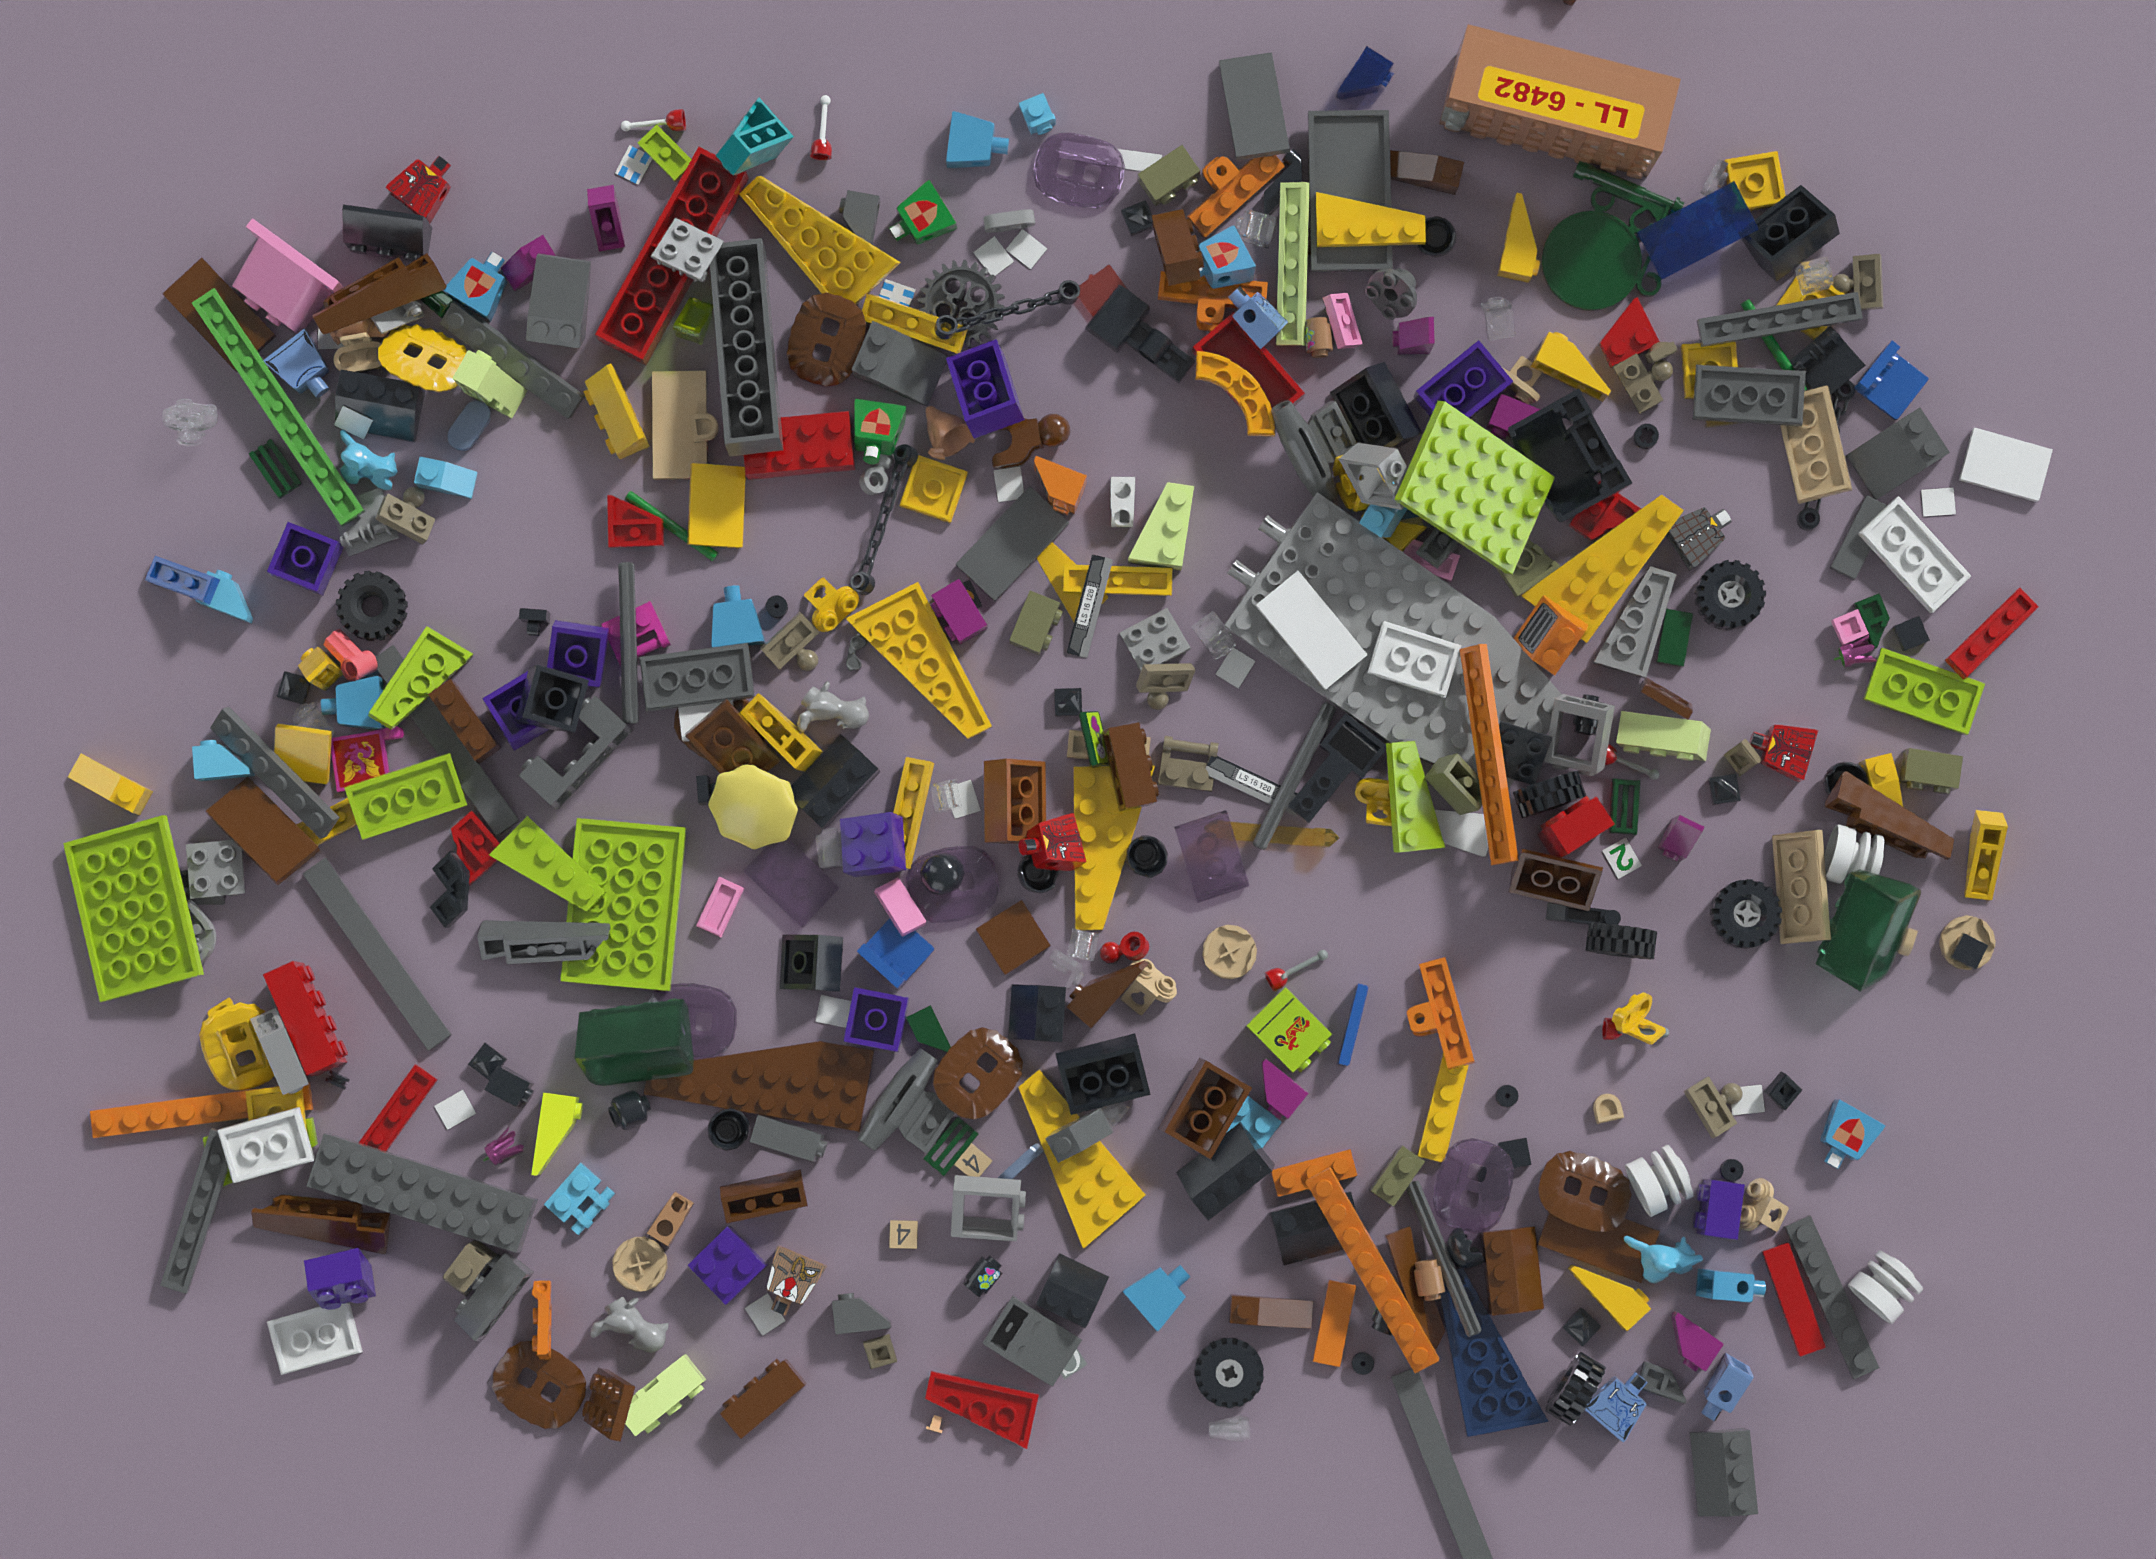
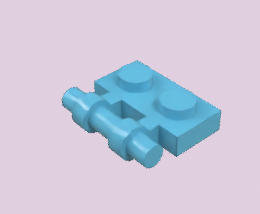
M580 1163L544 1205L564 1223L573 1215L577 1221L571 1229L580 1235L585 1228L589 1229L594 1223L592 1220L602 1209L605 1210L610 1205L609 1200L615 1195V1192L608 1186L601 1194L596 1191L595 1188L602 1180L584 1164ZM589 1196L594 1202L583 1212L579 1207Z

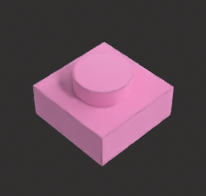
M1858 609L1831 621L1841 645L1869 634Z

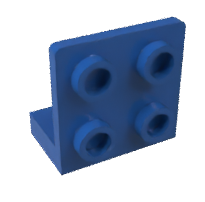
M1892 340L1882 350L1854 388L1892 419L1897 420L1929 378L1896 353L1900 346Z
M889 918L857 952L897 989H900L931 955L934 947L916 931L902 937Z

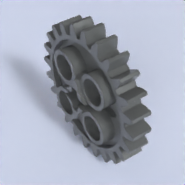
M953 260L951 269H948L943 263L942 273L933 270L935 279L925 278V281L930 286L928 288H920L926 296L925 298L918 299L919 303L925 305V307L919 309L920 311L938 317L939 309L942 306H949L951 308L950 316L956 318L959 311L956 302L963 300L966 284L970 281L971 286L964 298L968 305L967 307H961L958 318L966 317L967 315L976 316L981 311L991 308L1001 309L1005 307L998 302L1005 299V295L996 293L1002 288L1001 284H992L996 276L992 274L986 277L988 269L984 267L978 271L977 262H974L971 268H969L966 260H963L961 267ZM954 280L959 281V291L953 294L948 293V284ZM979 289L984 290L986 294L984 300L979 303L973 302V293ZM995 312L985 314L987 316L986 320L996 318ZM994 322L974 325L967 330L964 340L966 346L971 348V340L973 339L980 345V336L984 335L990 339L991 336L988 330L990 328L998 330V327Z

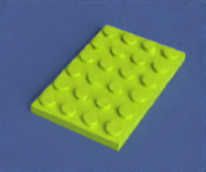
M1438 401L1394 500L1504 573L1513 574L1555 477L1447 402Z
M167 815L157 816L63 843L100 1002L110 1001L204 975Z
M577 818L573 860L607 893L588 912L568 901L566 922L609 923L611 929L608 939L604 940L596 948L594 954L588 960L562 961L561 982L671 991L687 828Z

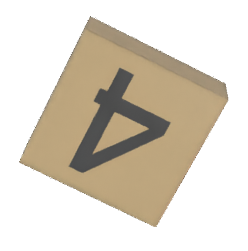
M971 1143L954 1165L967 1176L980 1177L993 1160Z
M890 1220L889 1248L917 1249L918 1221Z

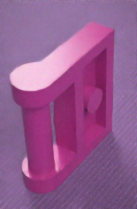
M651 601L636 607V637L638 639L653 631L656 632L658 637L637 646V658L660 647L664 649L671 645ZM619 615L601 625L602 627L609 628L608 640L621 666Z

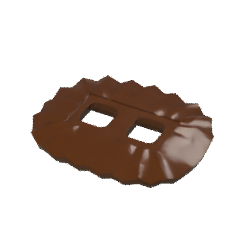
M830 293L812 295L807 301L802 303L800 311L796 315L794 324L791 327L786 354L790 368L799 378L827 387L841 384L851 375V370L865 337L866 322L862 310L853 301ZM828 317L839 321L840 326L836 336L821 332L824 318ZM820 343L831 347L832 352L828 362H823L813 357L816 344Z
M984 1027L970 1030L942 1058L934 1073L933 1086L938 1098L960 1117L968 1119L982 1118L996 1109L1014 1089L1022 1075L1023 1060L1020 1057L1018 1048L997 1030ZM984 1053H988L997 1061V1066L990 1073L985 1072L977 1065V1060ZM967 1073L971 1074L980 1083L974 1093H968L959 1084V1081Z
M1573 1151L1557 1153L1546 1163L1538 1187L1541 1203L1550 1214L1579 1228L1596 1232L1614 1230L1625 1219L1632 1197L1630 1182L1620 1169L1613 1167L1609 1162L1601 1161L1597 1157ZM1567 1177L1581 1182L1580 1191L1577 1196L1564 1191L1563 1188ZM1593 1187H1598L1607 1192L1604 1205L1600 1206L1590 1201L1589 1197Z
M520 1341L507 1349L504 1356L500 1359L497 1368L493 1372L492 1389L496 1394L497 1400L519 1418L543 1429L559 1428L572 1420L586 1396V1380L582 1371L556 1350L551 1348V1358L549 1360H540L537 1352L532 1350V1341ZM525 1367L537 1373V1378L531 1388H526L517 1380ZM547 1382H552L561 1388V1392L553 1403L541 1396V1392Z

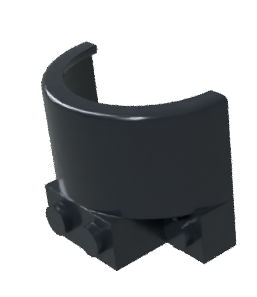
M1579 388L1508 427V434L1514 449L1555 477L1544 504L1560 523L1632 485L1631 479L1620 460L1614 454ZM1563 418H1566L1572 424L1567 430L1563 423ZM1598 475L1601 477L1600 484L1594 479Z

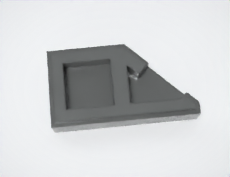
M1644 1361L1640 1376L1648 1383L1642 1390L1686 1404L1687 1400L1672 1370Z

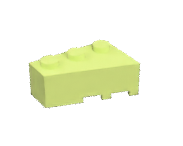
M468 350L452 378L465 394L485 403L487 406L511 419L528 391L496 366V362L492 360L491 356L480 350H477L476 354Z
M1167 482L1128 558V563L1182 570L1194 486Z
M1621 711L1616 743L1623 747L1624 752L1639 754L1640 750L1650 752V755L1657 757L1671 755L1677 756V759L1693 761L1694 759L1706 761L1711 729L1702 721Z
M686 1354L633 1395L625 1424L635 1436L643 1430L647 1434L661 1424L658 1418L665 1413L671 1416L682 1407L679 1401L687 1395L692 1399L704 1389L701 1384L706 1380Z

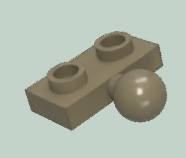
M1881 254L1853 256V278L1850 279L1847 275L1838 274L1830 282L1835 289L1844 294L1849 293L1851 289H1854V292H1858L1861 311L1883 309Z
M1636 353L1613 367L1639 415L1663 402V398L1654 381H1666L1672 376L1673 368L1668 361L1659 360L1652 365L1651 371L1647 372Z
M418 487L406 489L403 494V501L387 494L383 498L375 518L422 545L428 540L435 522V518L416 509L425 500L423 491Z
M799 612L760 649L779 670L796 655L798 666L804 671H811L818 665V656L814 651L805 650L803 647L819 632Z
M1191 663L1144 664L1136 687L1140 693L1149 692L1147 703L1152 709L1161 710L1167 706L1169 701L1166 692L1188 691L1195 669Z
M1708 1076L1683 1091L1711 1138L1719 1136L1737 1124L1726 1104L1734 1105L1740 1102L1743 1092L1739 1085L1728 1083L1722 1087L1719 1094Z

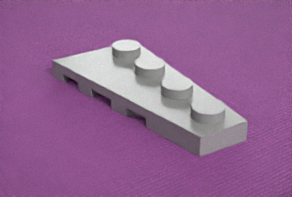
M1651 566L1648 568L1594 659V664L1646 678L1676 574Z

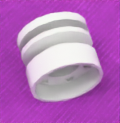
M1837 824L1830 835L1824 854L1826 881L1841 884L1848 873L1850 887L1856 888L1860 882V890L1870 891L1882 866L1884 837L1874 835L1871 840L1870 833L1864 832L1859 841L1856 842V830L1854 828Z
M1669 1145L1661 1147L1663 1159L1657 1151L1651 1152L1653 1166H1649L1643 1157L1625 1165L1627 1176L1636 1196L1650 1217L1667 1210L1665 1198L1667 1195L1675 1204L1681 1203L1678 1190L1687 1200L1694 1197L1688 1172L1681 1159Z
M1879 1250L1875 1254V1258L1882 1266L1870 1260L1867 1265L1874 1275L1870 1277L1863 1272H1859L1848 1284V1287L1874 1313L1889 1324H1893L1904 1312L1897 1299L1900 1297L1912 1303L1914 1298L1907 1288L1919 1295L1923 1291V1287L1903 1263Z

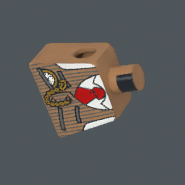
M780 1245L777 1246L766 1289L777 1294L771 1310L787 1315L792 1301L803 1305L823 1275L827 1265Z

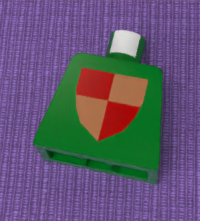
M928 180L896 208L901 221L889 227L892 236L897 242L910 234L918 245L956 230L957 224L933 184Z
M855 399V450L864 452V462L877 464L879 463L880 454L890 456L894 453L905 425L906 406Z

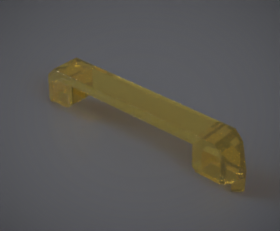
M1212 819L1203 828L1211 838L1253 842L1262 824ZM1277 826L1269 843L1329 848L1340 838L1332 829Z

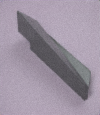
M484 920L481 923L477 938L481 960L506 956L507 964L588 960L594 954L596 948L604 940L608 939L611 928L609 923Z

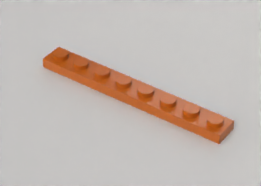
M1477 644L1460 649L1490 860L1491 865H1500L1519 861L1488 649L1487 644Z
M310 1082L302 1088L305 1111L313 1110ZM245 1091L92 1110L90 1111L93 1138L245 1119L248 1118L246 1093Z
M1331 1167L1306 1179L1308 1188L1414 1373L1438 1362L1439 1356Z

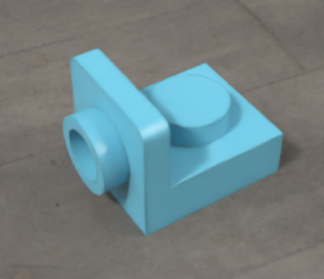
M1044 93L1019 103L1020 110L1031 135L1034 133H1038V135L1045 134L1053 129L1052 126L1056 125V118L1051 112Z

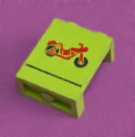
M1286 987L1246 1025L1287 1066L1291 1073L1295 1070L1301 1073L1312 1062L1309 1057L1315 1051L1320 1054L1331 1043L1328 1039L1332 1035L1331 1032Z

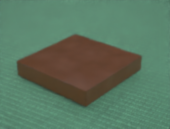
M1648 677L1640 685L1643 694L1689 720L1693 713L1692 703Z
M1022 900L976 928L1004 975L1051 946Z

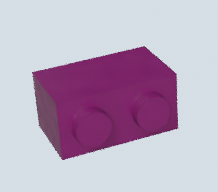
M960 579L931 595L934 602L930 606L937 618L943 616L948 625L944 629L951 641L957 639L958 643L962 644L988 628Z

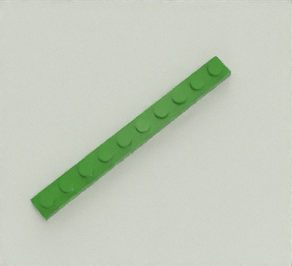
M213 288L192 302L341 526H345L363 514L365 510L217 290Z

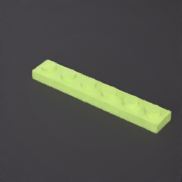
M1307 182L1280 183L1277 311L1288 323L1276 334V345L1305 346L1309 183Z

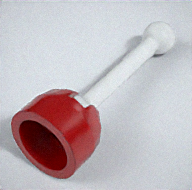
M827 95L820 98L822 105L820 139L812 143L810 150L811 158L822 161L832 158L831 144L825 139L827 106L831 102L830 97Z
M683 109L670 111L666 118L661 120L634 123L623 121L621 129L629 131L631 128L666 124L672 131H685V113Z

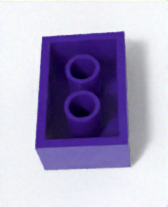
M997 339L946 358L965 423L974 439L1025 420L1005 355Z

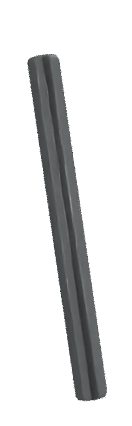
M622 562L618 565L622 721L626 724H634L639 721L635 565L631 562Z
M1327 702L1322 704L1253 841L1255 847L1261 850L1267 848L1336 711V707Z
M1418 1180L1412 1181L1406 1189L1434 1258L1437 1259V1265L1441 1266L1442 1277L1467 1336L1477 1335L1481 1332V1327L1420 1182Z

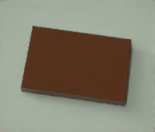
M727 699L685 733V737L720 774L733 771L742 765H754L768 772L781 761V757Z

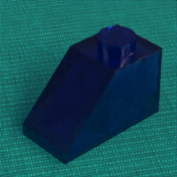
M1366 46L1338 89L1336 97L1343 100L1377 93L1382 85L1387 87L1392 80L1394 73L1391 71L1394 63Z

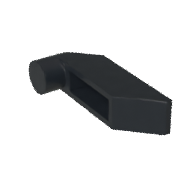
M1291 149L1290 153H1287L1282 159L1289 167L1264 191L1263 218L1265 220L1280 206V183L1302 182L1301 155L1294 149Z
M1547 903L1546 919L1585 925L1589 923L1618 925L1621 921V915L1616 910L1590 907V910L1586 911L1560 904Z

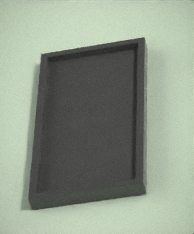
M1389 110L1308 111L1311 272H1370L1383 268L1393 269L1392 245L1317 247L1316 192L1391 208Z

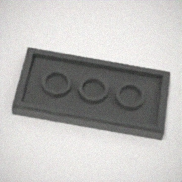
M1272 52L1219 60L1236 161L1290 153Z
M1696 365L1692 420L1802 426L1806 371Z
M1029 486L961 557L956 566L996 602L1069 525V522L1060 513L1053 510V507Z
M748 643L639 657L646 712L719 703L726 699L734 701L755 697Z

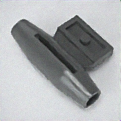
M1290 400L1277 404L1272 408L1271 413L1280 442L1299 479L1313 497L1318 492L1329 501L1334 500L1338 494L1328 463L1334 462L1335 457L1344 455L1357 444L1337 402L1330 401L1310 415L1311 417L1308 422L1304 420Z
M919 1049L896 1072L871 1108L857 1138L860 1142L876 1151L899 1128L904 1139L926 1154L929 1152L955 1114L938 1098L936 1093L924 1091L938 1060L924 1050Z

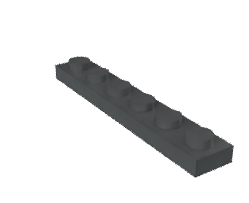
M1858 292L1700 318L1696 322L1701 347L1860 321L1863 319Z
M456 300L451 303L439 324L474 350H480L491 356L492 360L496 362V366L564 417L569 419L574 415L585 397L584 394Z
M230 707L223 708L210 729L320 839L327 837L340 817Z
M210 1129L160 1286L185 1294L189 1292L229 1169L218 1129Z
M1808 1215L1784 1226L1852 1378L1856 1379L1879 1369L1880 1367L1812 1217Z

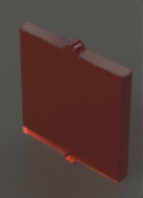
M1109 264L1095 275L1090 274L1089 279L1079 285L1080 294L1078 298L1093 317L1118 285L1126 289L1127 287Z

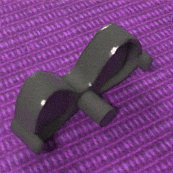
M858 633L851 638L846 666L849 671L862 668V663L855 653L864 648L867 641Z

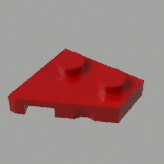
M1638 297L1633 299L1599 343L1610 368L1636 353L1639 355L1648 351L1654 344L1660 342Z
M1617 493L1576 514L1568 526L1592 541L1620 525L1641 508Z
M607 495L609 548L664 546L662 518L615 496Z
M473 811L469 812L451 828L453 840L457 848V855L470 871L469 886L498 862L497 859L489 854L500 844Z

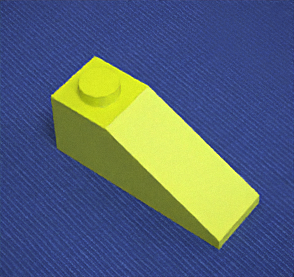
M543 1093L531 1175L539 1176L542 1174L575 1126L576 1119H581L583 1103H579V1097Z

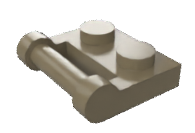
M1165 736L1158 785L1212 792L1214 778L1210 777L1205 769L1208 763L1170 758L1171 750L1209 755V762L1211 756L1217 757L1219 743L1210 742L1209 745L1173 740V737Z

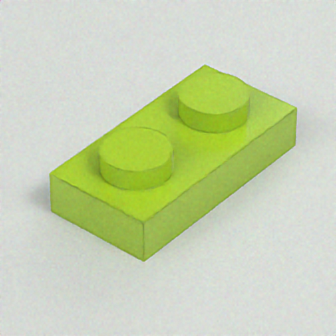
M657 124L638 142V145L675 183L682 177L691 161V158Z

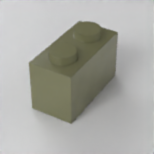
M1180 145L1138 173L1137 181L1154 206L1160 203L1166 205L1176 197L1175 193L1183 188L1185 191L1189 190L1199 182L1197 179L1200 177V169L1184 146Z
M1030 590L1010 637V644L1039 656L1042 650L1047 651L1053 636L1049 635L1052 625L1058 626L1063 611L1059 610L1060 602Z
M1907 748L1903 750L1899 782L1906 783V788L1923 790V786L1934 788V793L1950 794V791L1959 789L1963 756Z
M1458 753L1438 758L1424 778L1459 815L1479 811L1482 807L1478 775Z
M1400 1145L1369 1191L1394 1207L1425 1161L1403 1145Z

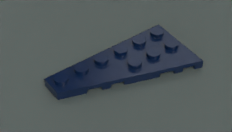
M1456 1268L1481 1327L1479 1334L1467 1336L1444 1282L1445 1292L1440 1293V1301L1466 1436L1471 1437L1549 1422L1464 1268Z

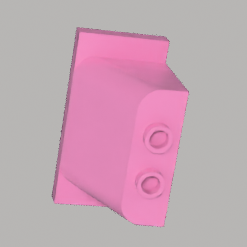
M252 218L246 227L258 240L232 287L246 297L244 302L255 311L261 308L268 314L265 318L279 327L282 323L295 334H298L308 326L313 319V314H316L323 306V301L326 297L344 287L338 280Z

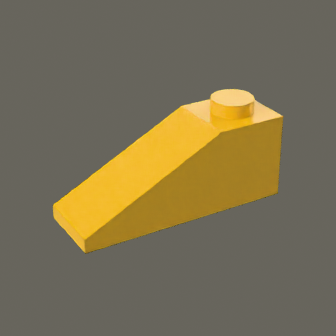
M1517 192L1513 200L1497 276L1529 283L1532 275L1537 276L1540 260L1536 259L1537 248L1523 195Z
M1547 333L1530 367L1575 389L1579 388L1581 392L1603 402L1609 396L1611 390L1577 347L1561 333Z
M318 646L315 649H308L300 658L302 662L298 667L305 678L311 684L324 691L328 690L343 675L341 668Z
M760 693L740 712L797 770L805 772L823 753L804 732H799L798 727Z
M82 753L68 775V778L137 815H141L153 793L150 789Z
M1892 753L1859 762V765L1867 773L1869 786L1903 807L1899 778Z
M1975 810L1970 834L1964 896L1966 898L1993 899L2008 829L2003 813Z
M1570 1265L1567 1268L1623 1330L1628 1331L1651 1310L1647 1304L1650 1301L1649 1298L1639 1288L1635 1291L1631 1287L1574 1265Z

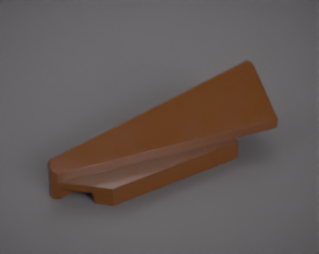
M428 253L406 267L398 257L327 296L323 301L325 309L313 314L312 317L321 333L326 335L445 290L447 286Z
M1843 772L1825 801L1824 807L1848 815L1846 827L1854 828L1861 834L1869 832L1871 838L1874 835L1883 836L1884 844L1915 858L1926 859L1928 853H1933L1946 860L1951 858L1954 844L1952 837L1850 773Z
M281 1194L273 1198L271 1205L263 1209L255 1207L251 1211L252 1222L255 1228L350 1248H359L360 1250L379 1254H386L390 1213H362L363 1204L357 1202Z
M1410 1226L1384 1234V1238L1402 1293L1436 1351L1445 1333V1329L1435 1300L1425 1301L1424 1296H1418L1413 1270L1416 1269L1415 1262L1421 1261L1419 1252L1415 1253Z

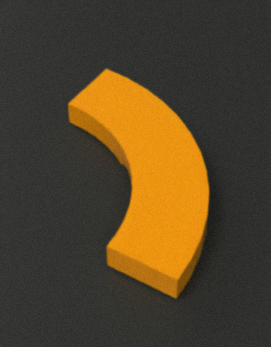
M1197 351L1195 380L1216 384L1234 397L1244 413L1247 424V436L1275 437V422L1271 413L1272 408L1256 379L1247 370H1244L1228 358L1209 352Z

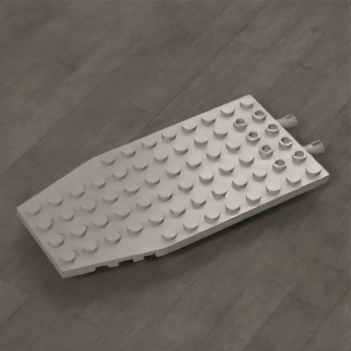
M1318 492L1291 528L1286 529L1271 519L1270 516H1266L1258 530L1278 542V547L1260 573H1254L1240 563L1239 560H1236L1227 572L1228 575H1231L1245 585L1247 592L1225 623V628L1387 742L1415 741L1419 757L1425 761L1435 764L1438 758L1458 753L1478 775L1460 652L1446 698L1367 674L1383 621L1462 645L1461 649L1477 644H1487L1498 724L1500 721L1545 735L1550 730L1554 700L1562 694L1521 649L1500 622L1385 539L1359 524L1358 520ZM1296 571L1302 574L1367 653L1366 657L1326 690L1323 689L1255 606ZM1507 778L1508 789L1514 782V779Z

